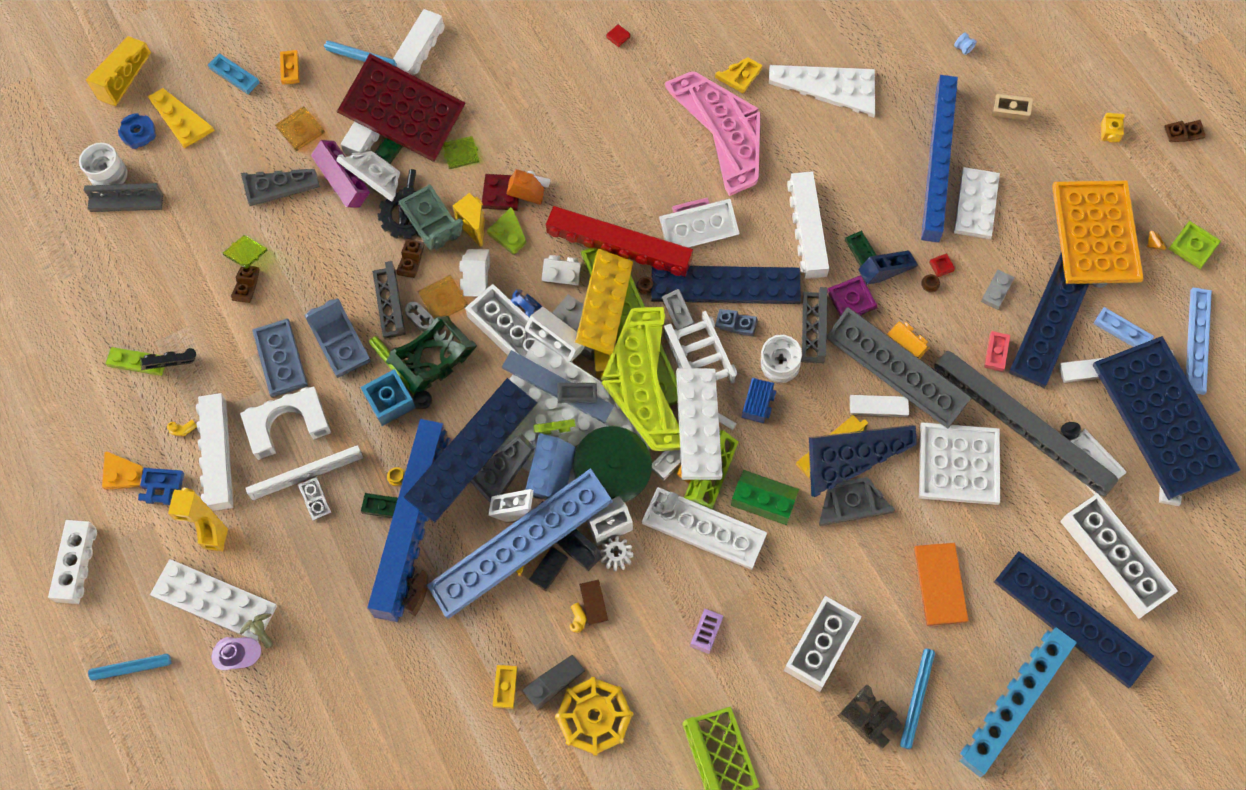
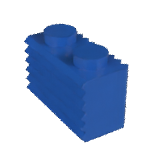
M752 378L741 418L763 424L765 418L769 419L772 407L768 406L770 401L774 402L777 391L773 390V382Z

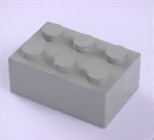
M568 294L552 314L577 332L584 304ZM585 346L581 355L592 361L595 357V349Z

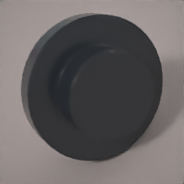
M423 390L415 393L413 402L417 408L426 409L432 403V396L429 392Z
M1067 422L1061 427V434L1069 440L1076 439L1080 435L1081 427L1076 422Z

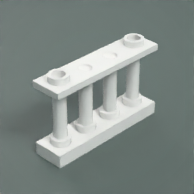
M706 311L702 312L701 322L680 330L673 329L671 324L664 326V336L679 368H700L720 360L724 370L716 372V380L728 376L730 383H735L737 370L734 364H730L714 329V320L712 316H708ZM706 328L709 335L708 338L687 346L680 345V337ZM711 344L714 345L716 354L694 362H688L686 358L687 353Z

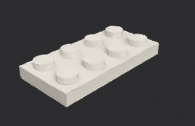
M963 168L954 233L991 239L1000 173Z
M731 199L659 217L665 241L688 248L739 235Z

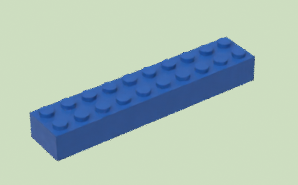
M424 419L419 421L367 607L374 618L398 622L399 617L403 616L404 605L402 604L404 597L407 598L409 594V579L414 576L415 567L413 564L414 560L419 557L420 548L418 545L425 535L424 523L429 520L428 517L404 499V496L449 445L450 438L447 436L443 423Z

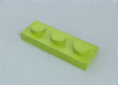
M111 347L105 363L108 367L158 376H162L165 368L141 370V358L150 353Z

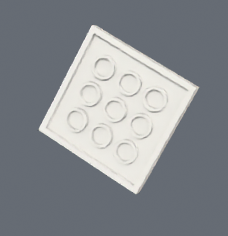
M921 422L919 499L999 505L1000 429L951 425L947 429L942 424Z

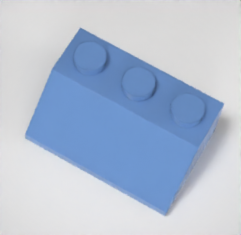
M539 433L525 490L532 489L534 490V498L547 500L568 484L576 447L560 438Z

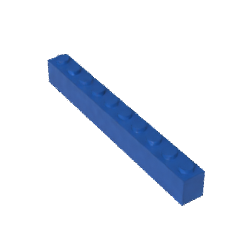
M940 75L936 86L921 240L938 243L943 234L958 82V77Z

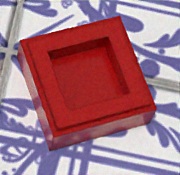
M619 24L606 34V38L618 48L631 37L630 33Z
M947 253L929 261L937 277L954 272L955 270Z

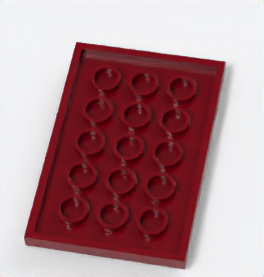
M370 53L340 104L337 113L435 162L460 116L465 102Z

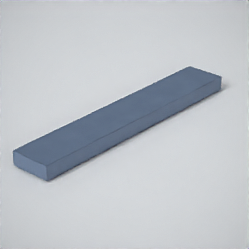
M512 350L502 365V369L556 398L557 383H572ZM597 397V403H567L604 424L614 405Z

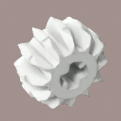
M617 536L615 542L609 538L608 544H602L604 550H600V554L603 556L601 563H606L607 569L613 565L614 571H617V566L624 570V563L627 565L631 564L629 558L633 557V552H630L632 546L626 545V539L619 542V537ZM614 551H619L618 557H614Z

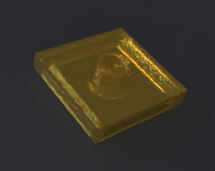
M304 106L275 124L276 129L295 151H298L325 133L322 126Z
M451 275L418 291L420 298L433 319L440 316H450L468 306Z

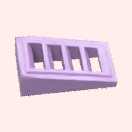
M704 609L690 647L709 654L723 615ZM706 616L717 619V623L705 619ZM703 623L715 627L714 630L704 627ZM702 630L712 635L709 637L701 634L700 631ZM699 637L709 641V643L706 644L701 641H698L697 639Z

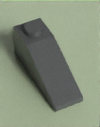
M571 655L535 679L523 689V693L535 709L539 710L585 672V669Z

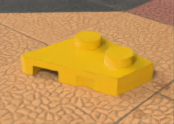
M747 57L739 63L730 65L729 69L723 72H716L715 78L744 94L762 70V65Z

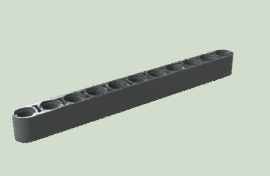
M946 351L934 364V368L938 373L969 394L973 400L1101 496H1107L1117 484L1118 478L1115 474L951 351Z

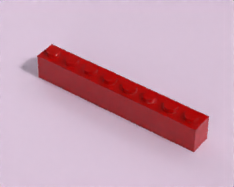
M553 206L546 222V232L552 237H561L571 243L577 242L587 248L601 249L625 259L634 260L641 265L647 264L657 270L669 271L676 276H686L693 258V249L556 206Z

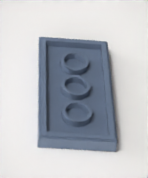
M289 319L252 329L271 398L307 387V380Z

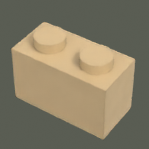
M996 94L992 116L1028 121L1033 98Z

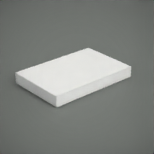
M1086 429L1080 432L1076 439L1071 440L1072 443L1115 474L1118 479L1126 474L1125 469ZM1089 488L1094 495L1097 494V493L1094 492L1091 488Z

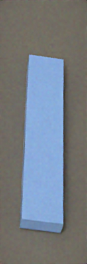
M1193 287L1190 290L1186 377L1196 394L1205 395L1207 393L1212 290Z

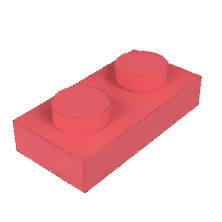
M991 331L984 368L1004 371L1010 335Z

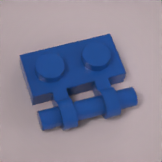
M144 468L140 487L147 489L146 494L140 493L138 500L145 501L147 504L157 502L163 503V505H170L173 491L181 490L184 472L181 470ZM155 490H164V494L156 495Z

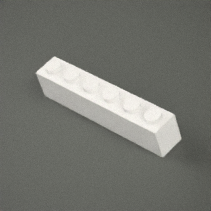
M813 172L792 173L790 181H787L788 192L792 194L790 206L791 208L794 207L792 219L793 223L797 225L795 238L799 240L800 244L797 249L798 256H802V261H800L801 272H804L805 279L827 277L829 264Z
M222 393L199 396V404H196V411L200 419L197 422V429L201 436V439L198 440V447L202 454V457L199 458V465L203 471V475L200 476V483L204 488V494H201V499L212 511L233 508L227 402Z

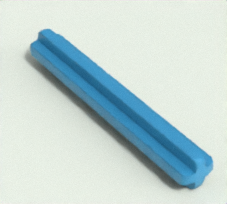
M162 654L92 668L88 670V677L94 681L168 666L171 664V656L169 654Z

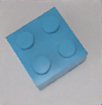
M395 369L361 387L381 426L416 408L413 399Z

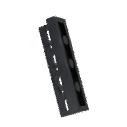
M574 529L556 542L561 549L587 571L602 558L598 547L577 529Z

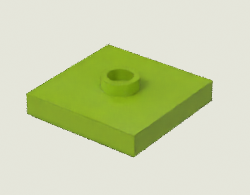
M1189 221L1168 249L1198 269H1201L1221 240Z

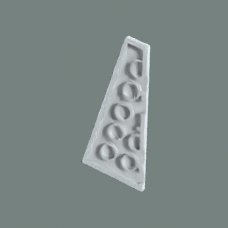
M769 66V84L787 90L793 89L805 96L807 94L815 96L817 100L839 107L845 106L857 113L861 111L867 113L869 117L874 118L875 69Z

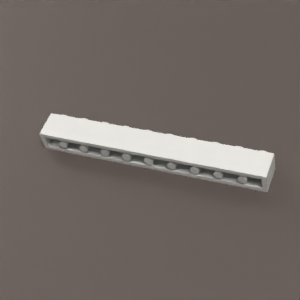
M423 9L393 58L395 63H397L396 67L413 76L419 72L423 60L427 59L431 47L435 46L437 37L444 31L445 25L441 15ZM354 122L340 144L343 153L351 156L352 153L371 151V146L378 140L379 134Z

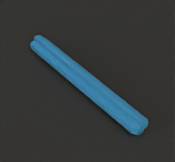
M329 40L324 44L327 51L363 62L366 61L370 52ZM371 53L372 55L394 66H397V63H395L394 59H390L387 57Z
M927 648L924 649L900 742V747L905 749L912 748L935 656V651Z

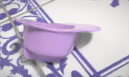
M226 637L217 642L213 648L212 664L220 670L245 668L253 665L259 659L261 648L259 643L252 638Z

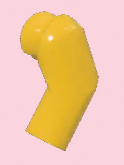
M190 420L185 425H179L176 422H170L167 425L171 435L181 437L186 436L197 428L193 420Z
M578 602L570 607L575 615L573 623L570 624V630L575 633L581 632L587 622V616Z

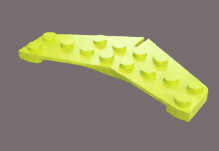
M664 307L633 308L625 320L614 351L602 375L601 380L603 381L601 384L652 450H680L679 425L664 396L657 377L662 327L665 319Z

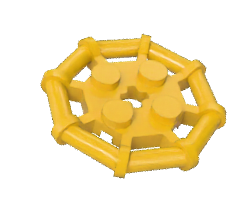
M591 677V679L576 686L566 688V693L558 713L555 714V719L558 720L568 746H574L592 753L593 756H597L598 753L624 742L623 739L631 717L634 716L624 697L621 686L617 687ZM591 688V693L579 698L576 695ZM596 688L611 694L608 697L601 696L596 693ZM615 697L622 712H616L611 701ZM573 698L576 701L573 713H567ZM592 710L600 713L596 721L588 718ZM616 717H622L616 733L612 729ZM566 719H573L577 727L574 734H572ZM607 733H610L613 736L612 738L597 744L598 737ZM580 734L593 738V745L579 740L577 737Z

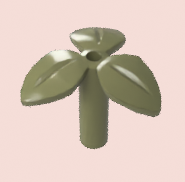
M272 614L256 615L253 621L249 620L243 625L240 634L242 635L249 629L260 638L266 648H270L273 643L264 630L262 620L269 618Z

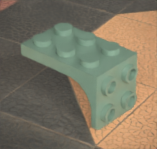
M431 184L399 201V205L429 251L440 249L445 245V242L449 240L454 241L460 237L463 225L462 219L460 218L456 221L453 219Z

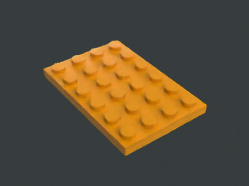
M1128 181L1054 182L1052 188L1066 284L1142 282L1144 278Z

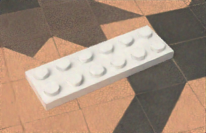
M677 368L682 480H721L722 463L715 369Z
M657 487L642 520L643 525L745 568L753 569L767 532L681 496L678 497L671 512L657 515L652 510V504L656 501L665 502L670 493Z
M169 559L150 594L158 600L237 634H240L241 628L247 621H253L254 617L259 614L271 613L273 615L277 607L276 604L171 559ZM272 616L265 620H262L264 624V630L266 629ZM249 629L242 634V636L252 638L257 642L260 640Z

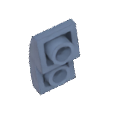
M719 309L715 326L732 333L754 337L758 319L755 316L739 315L738 311Z

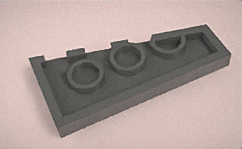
M315 169L291 170V172L274 171V173L256 172V174L241 173L249 206L320 187Z
M522 434L518 435L503 447L499 453L491 457L471 483L491 502L492 496L504 494L535 447Z

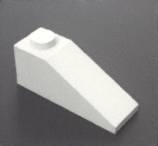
M529 489L492 496L488 516L504 522L519 520L531 510L534 490Z

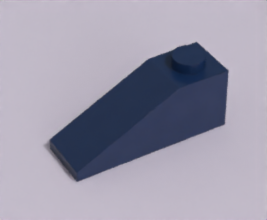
M907 250L870 256L858 270L866 284H873L917 267L918 264L911 252Z

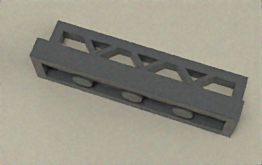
M157 183L84 186V191L89 197L88 210L90 212L162 210L163 192Z
M392 261L385 262L386 268L372 271L384 339L406 335L396 272ZM387 274V281L384 284L378 281L379 275ZM385 289L390 292L387 300L381 297V293ZM387 306L392 307L393 310L390 316L383 313ZM392 322L395 324L396 331L386 332L387 325Z
M820 287L819 293L803 292L801 362L824 364L827 287ZM807 298H818V304L812 308L807 303ZM811 313L817 317V321L813 325L807 320V316ZM811 330L817 335V338L812 342L806 337V334ZM812 347L817 352V357H806V351Z

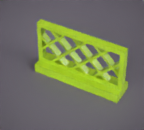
M731 706L695 718H688L682 723L705 790H722L720 785L723 779L734 785L732 790H735L736 787L741 788L739 790H755L760 788ZM728 714L730 720L728 727L717 722L720 715ZM703 720L710 722L712 726L709 733L702 731L698 722ZM715 726L725 730L722 740L711 735ZM728 733L736 736L737 743L735 747L724 742ZM708 739L719 744L716 753L707 749ZM722 746L733 751L729 761L718 756ZM735 753L743 756L744 764L742 768L731 763ZM716 759L727 764L723 774L714 769L713 764ZM729 766L740 771L736 781L725 776ZM742 773L751 778L753 785L745 787L738 783Z

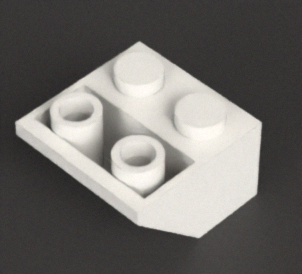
M620 496L612 499L614 502L587 520L596 546L608 542L609 538L614 539L633 530V522L628 508Z

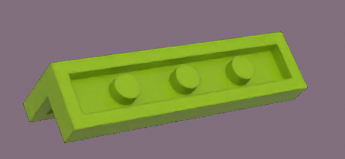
M719 430L721 457L723 460L722 479L716 480L713 486L711 480H691L684 496L685 499L709 509H713L739 441L724 430ZM726 440L731 443L728 451L725 450L724 446ZM707 491L709 493L708 503L702 500Z

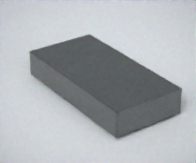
M557 383V403H597V383Z

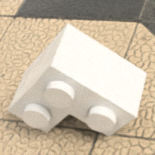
M467 249L465 255L462 256L459 266L460 272H463V278L460 279V289L463 290L464 296H479L488 288L489 249Z

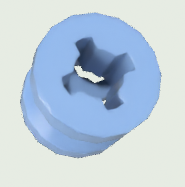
M965 32L956 40L954 47L960 48L962 53L967 55L975 47L977 41L969 38V34Z

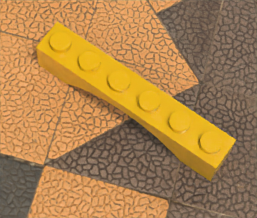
M189 488L174 490L168 514L174 520L194 522L198 544L203 549L223 551L228 528L223 524V521L213 513L212 509L202 501L201 497L194 490Z

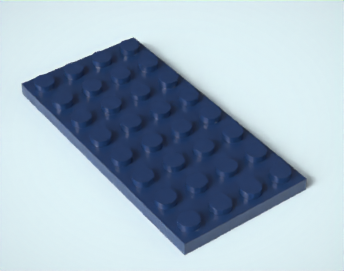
M1163 336L1093 363L1096 373L1168 501L1241 471Z

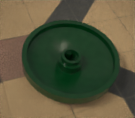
M605 426L593 430L579 443L574 454L573 472L576 479L591 468L612 499L620 496L623 502L626 503L637 497L646 487L651 476L652 460L646 444L634 432L623 427Z

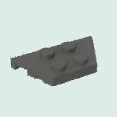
M868 477L843 481L837 484L836 487L830 490L827 489L819 526L894 513L895 509L883 498L884 495L874 487V484Z

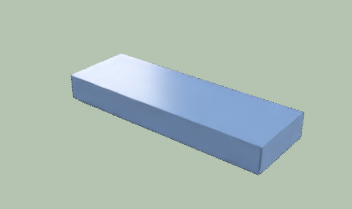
M1105 307L1093 323L1132 347L1154 338L1152 334Z

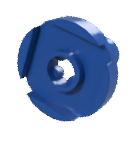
M138 113L128 115L121 121L120 130L118 128L119 137L124 144L132 149L142 147L156 137L155 125L147 115L143 116ZM135 128L140 129L139 132L134 133V132H135V130H134Z
M516 289L512 294L511 302L517 307L521 306L525 309V314L530 318L542 306L530 295L523 296L521 294L522 290Z

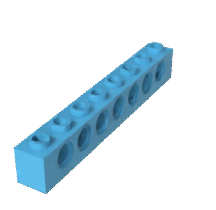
M1055 627L1051 632L1049 630L1045 632L1041 638L1043 641L1040 647L1036 646L1029 656L1032 657L1030 662L1023 663L1018 670L1020 676L1017 680L1013 678L1006 687L1009 689L1008 693L1005 696L1002 694L996 701L995 705L998 706L994 712L990 711L983 721L986 722L982 729L980 727L977 728L972 735L974 741L971 745L966 744L960 752L962 758L959 762L979 777H982L988 771L1076 645V641ZM1047 647L1054 650L1055 656L1048 654ZM1036 663H1039L1043 666V672H1039L1036 669ZM1024 679L1031 681L1032 688L1025 686ZM1013 695H1016L1020 698V705H1017L1013 702ZM1001 712H1006L1009 715V721H1004L1001 718ZM990 728L997 731V738H993L989 734ZM978 745H983L986 748L985 755L978 752Z

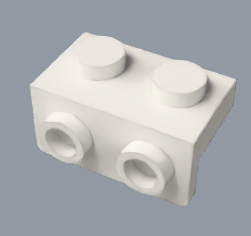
M549 255V258L544 259L542 281L579 285L582 262H578V258L567 257V260H561L560 256Z

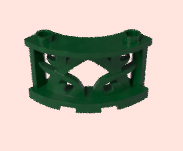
M449 316L436 317L428 329L416 339L391 350L386 362L388 365L392 364L411 385L409 389L413 393H417L432 387L431 383L437 379L442 381L454 372L452 368L458 362L462 364L477 345L458 329ZM445 326L451 331L448 340H446V330L442 335H439ZM454 336H455L461 343H457V342L453 341ZM442 348L440 352L441 363L439 365L429 362L420 363L424 349ZM446 351L447 354H451L448 358L444 357Z

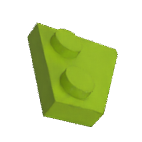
M512 208L506 211L487 230L489 236L513 255L526 244V239Z
M574 419L533 425L534 433L539 432L545 435H550L551 430L559 429V433L570 432V427H576Z

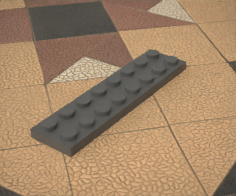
M850 307L845 309L827 335L829 341L947 429L950 428L972 399L969 394Z

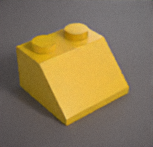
M468 193L453 205L456 220L461 218L463 221L462 229L481 247L483 245L485 229L483 204L477 196L474 197L471 193Z

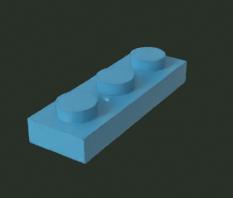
M220 53L208 64L210 70L248 95L260 83L258 78Z

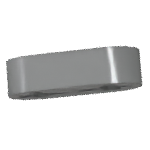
M410 302L405 307L406 316L420 331L424 332L432 324L433 317L419 303ZM411 309H413V310H416V309H417L418 316H417L414 312L411 313L410 310H411ZM422 319H424L426 322L429 321L430 325H423Z

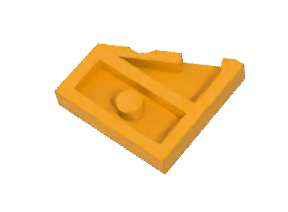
M104 452L102 488L140 487L144 467L110 452Z

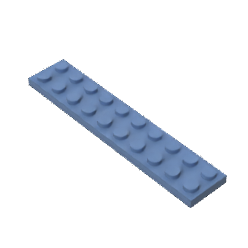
M590 468L427 584L444 616L449 619L614 501Z

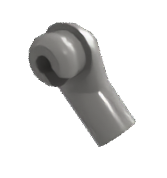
M670 492L665 502H654L652 504L653 512L657 515L671 512L679 495Z

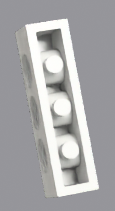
M65 521L48 598L56 603L79 604L80 598L84 595L83 584L88 576L87 566L93 554V540L97 536L96 527L90 522ZM82 539L81 544L76 546L77 541ZM78 558L76 564L71 566L72 561ZM73 578L72 583L67 585L68 580Z

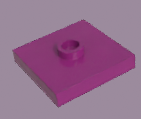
M861 275L827 288V293L839 316L843 314L847 307H850L859 315L877 309V304Z

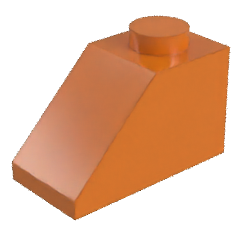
M515 169L509 179L507 195L541 205L544 187L533 174Z

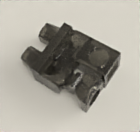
M865 685L837 715L864 738L868 744L873 743L880 749H883L890 741L882 733L885 728L895 735L903 727L896 718L898 714L883 700L876 701L872 688L869 685ZM857 702L866 703L865 706L870 709L869 713L863 710Z

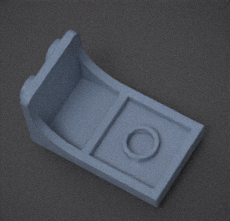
M339 299L329 300L324 305L313 308L305 314V318L337 378L371 362Z

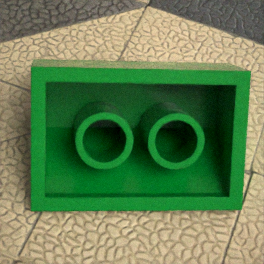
M743 470L732 497L731 506L787 525L799 489Z

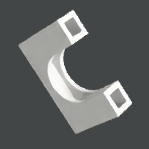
M314 386L305 387L300 392L294 394H286L275 401H267L258 407H250L240 413L252 452L257 460L276 454L270 435V428L273 421L283 413L295 412L302 415L313 440L331 433L319 395Z

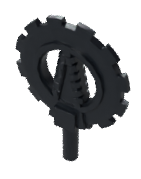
M414 169L409 170L407 185L396 193L394 200L391 202L389 199H386L385 202L381 201L379 205L381 212L378 213V221H382L381 228L385 232L389 231L391 233L390 236L394 238L399 236L404 237V239H412L411 236L416 234L419 236L413 224L408 225L409 218L399 205L401 199L416 192L414 190L416 170ZM397 205H399V224L392 218V211Z

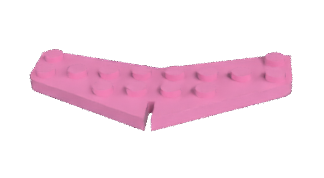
M689 72L665 82L668 92L713 134L723 182L728 195L731 196L756 185L759 177L760 112H758V108L697 72Z

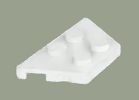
M372 151L352 153L350 157H344L343 154L338 155L336 161L391 202L394 200L400 171Z

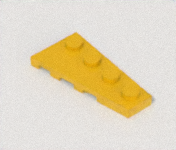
M164 88L147 96L184 149L215 131L209 123Z

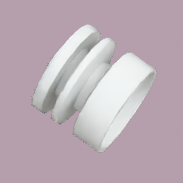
M92 144L83 150L79 157L80 168L92 185L123 184L127 178V167L110 144Z
M775 335L764 343L761 351V370L765 377L776 383H786L796 377L802 359L801 347L798 342L787 335Z

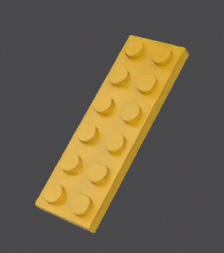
M598 249L575 343L608 355L613 353L633 261Z

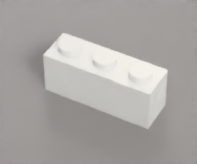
M541 307L530 316L524 328L548 348L564 357L569 363L580 355L585 347L575 343L577 332L544 307Z

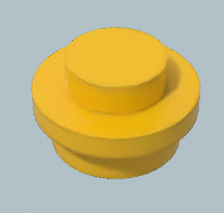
M400 467L390 469L387 473L389 484L401 486L405 471Z

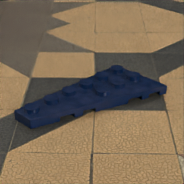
M906 425L809 437L811 496L817 497L821 492L836 487L837 484L844 480L848 481L871 469L875 464L882 463L887 458L895 454L898 455L917 445L916 426Z

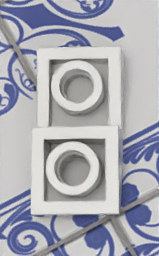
M317 477L298 484L312 520L331 513Z

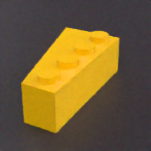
M127 36L86 79L98 100L115 107L117 106L151 54L146 42Z

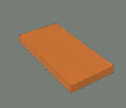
M955 543L915 546L914 551L927 626L967 623L968 615Z

